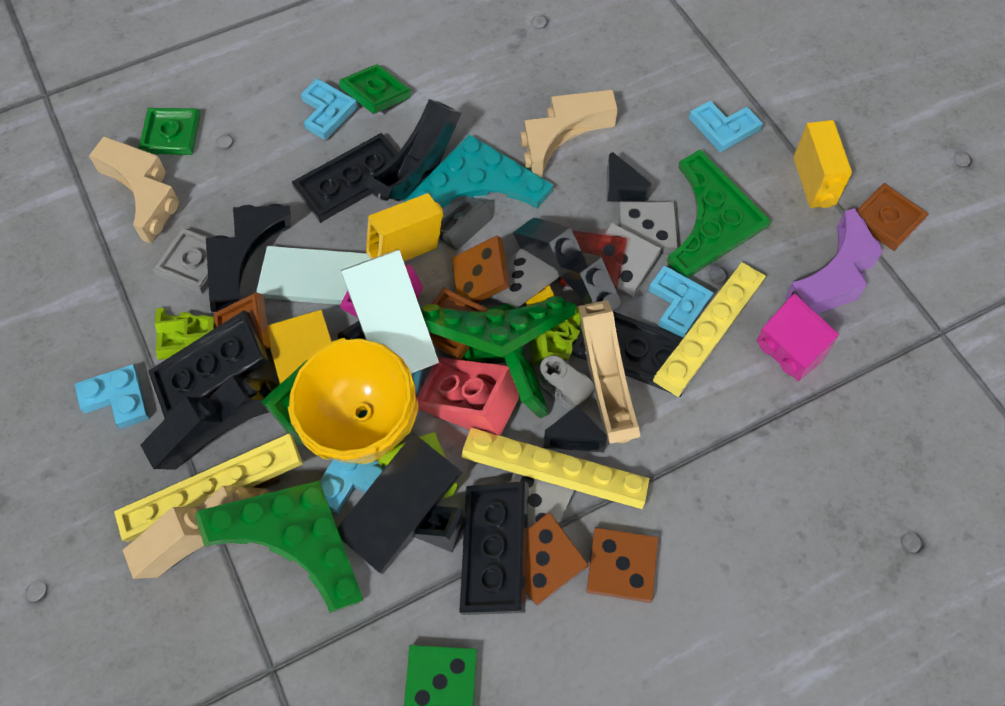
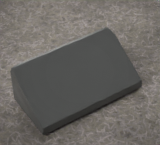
M467 198L441 222L439 238L455 250L461 248L493 218L487 203Z

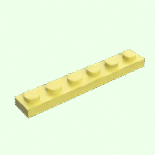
M741 262L656 373L653 382L679 397L762 285L766 275Z
M470 428L461 456L464 459L639 509H643L646 501L650 478L474 428Z
M290 433L114 511L122 541L130 542L135 540L172 507L200 506L222 486L253 487L303 465L294 437Z

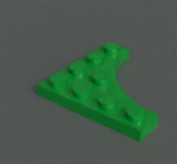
M700 149L681 160L678 169L684 174L693 190L696 202L695 225L686 240L667 257V263L677 273L686 278L693 276L768 228L771 222Z
M552 296L542 302L510 310L490 309L487 312H471L441 308L436 304L424 305L420 310L429 332L503 358L574 316L575 304L564 301L562 297Z
M320 481L198 510L194 515L204 547L227 543L248 544L250 542L269 547V551L282 556L290 562L294 560L310 574L308 578L320 592L329 613L351 607L363 601Z

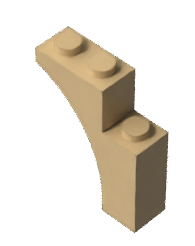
M613 90L552 96L551 108L546 110L547 118L524 120V131L520 132L521 147H526L527 152H524L525 168H530L531 172L542 177L550 157L565 142L588 131L615 127L617 106Z
M103 136L89 157L98 173L116 179L134 194L136 211L133 226L141 240L151 244L156 236L162 232L164 224L171 214L176 212L180 202L172 186L161 183L166 171L158 156Z
M608 300L578 306L589 371L594 382L599 414L609 443H626L631 439L639 438V425L624 373L613 310Z
M222 486L198 507H172L122 550L133 579L158 578L184 557L204 546L194 516L198 510L269 493L268 489Z

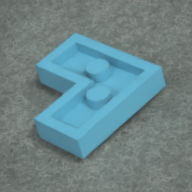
M318 78L301 93L302 101L316 109L304 121L305 129L325 141L358 108L355 99Z
M711 100L690 111L688 117L719 152L761 131L763 123L748 107L726 117Z
M665 265L654 278L648 290L671 304L661 317L658 325L683 338L692 328L713 295L712 291Z
M133 364L74 384L79 407L84 414L111 405L115 423L119 429L149 419L138 372Z
M333 460L320 480L330 510L339 514L354 488L365 493L386 466H381L377 461L358 464Z

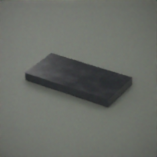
M380 133L292 181V185L321 223L373 194L374 191L365 186L369 176L386 166L398 152L386 137Z
M243 310L148 372L163 416L166 418L185 397L209 399L231 375L245 377L269 362V359L250 313Z
M613 311L625 376L669 392L653 382L656 373L673 353L683 337ZM581 329L571 355L588 361Z
M412 433L338 526L337 530L341 540L377 572L383 574L463 472L420 437Z
M525 481L466 486L459 613L463 615L525 613L529 484Z

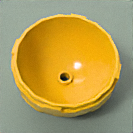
M345 338L326 343L327 346L315 352L298 371L290 393L288 407L292 426L295 428L303 444L323 459L358 464L377 461L393 450L410 433L415 422L418 401L411 371L405 361L384 344L364 339L346 340ZM361 411H368L365 417H358Z

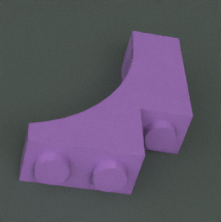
M855 208L845 211L837 225L838 249L835 258L819 272L793 282L785 296L786 300L793 294H796L818 314L860 298L867 286L865 277L860 271L874 267L883 251L879 242L874 239L868 230L865 220L859 216Z

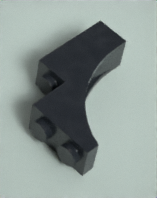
M429 99L420 120L407 142L386 166L369 176L365 186L374 191L373 195L384 201L393 199L400 202L401 199H406L418 187L423 173L426 170L434 171L439 166L462 113L440 101Z
M271 204L269 206L255 207L253 205H242L240 207H233L235 237L218 235L213 238H206L211 312H217L239 301L241 278L249 259L266 240L284 230L290 229V206Z
M533 217L513 232L520 249H524L557 269L558 275L574 290L585 305L608 300L613 311L622 305L602 257L581 251L571 227Z
M231 375L209 399L185 397L140 446L153 469L177 470L195 451L217 435L248 419L270 413L261 401L278 386L271 380Z

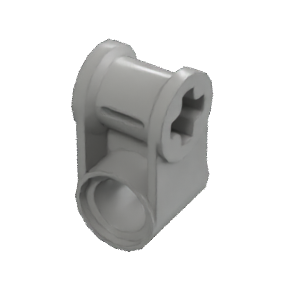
M549 356L542 360L538 384L542 390L558 400L566 409L571 410L576 405L580 407L595 390L593 382L586 375L575 370L563 361L562 358Z

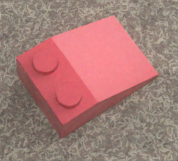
M438 357L439 363L433 365L416 397L418 410L468 430L474 428L501 436L520 397L508 366Z

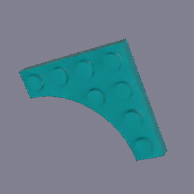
M469 134L404 202L429 193L432 199L443 208L451 204V200L465 195L468 198L488 196V192L507 194L508 198L522 201L538 209L553 192V184Z

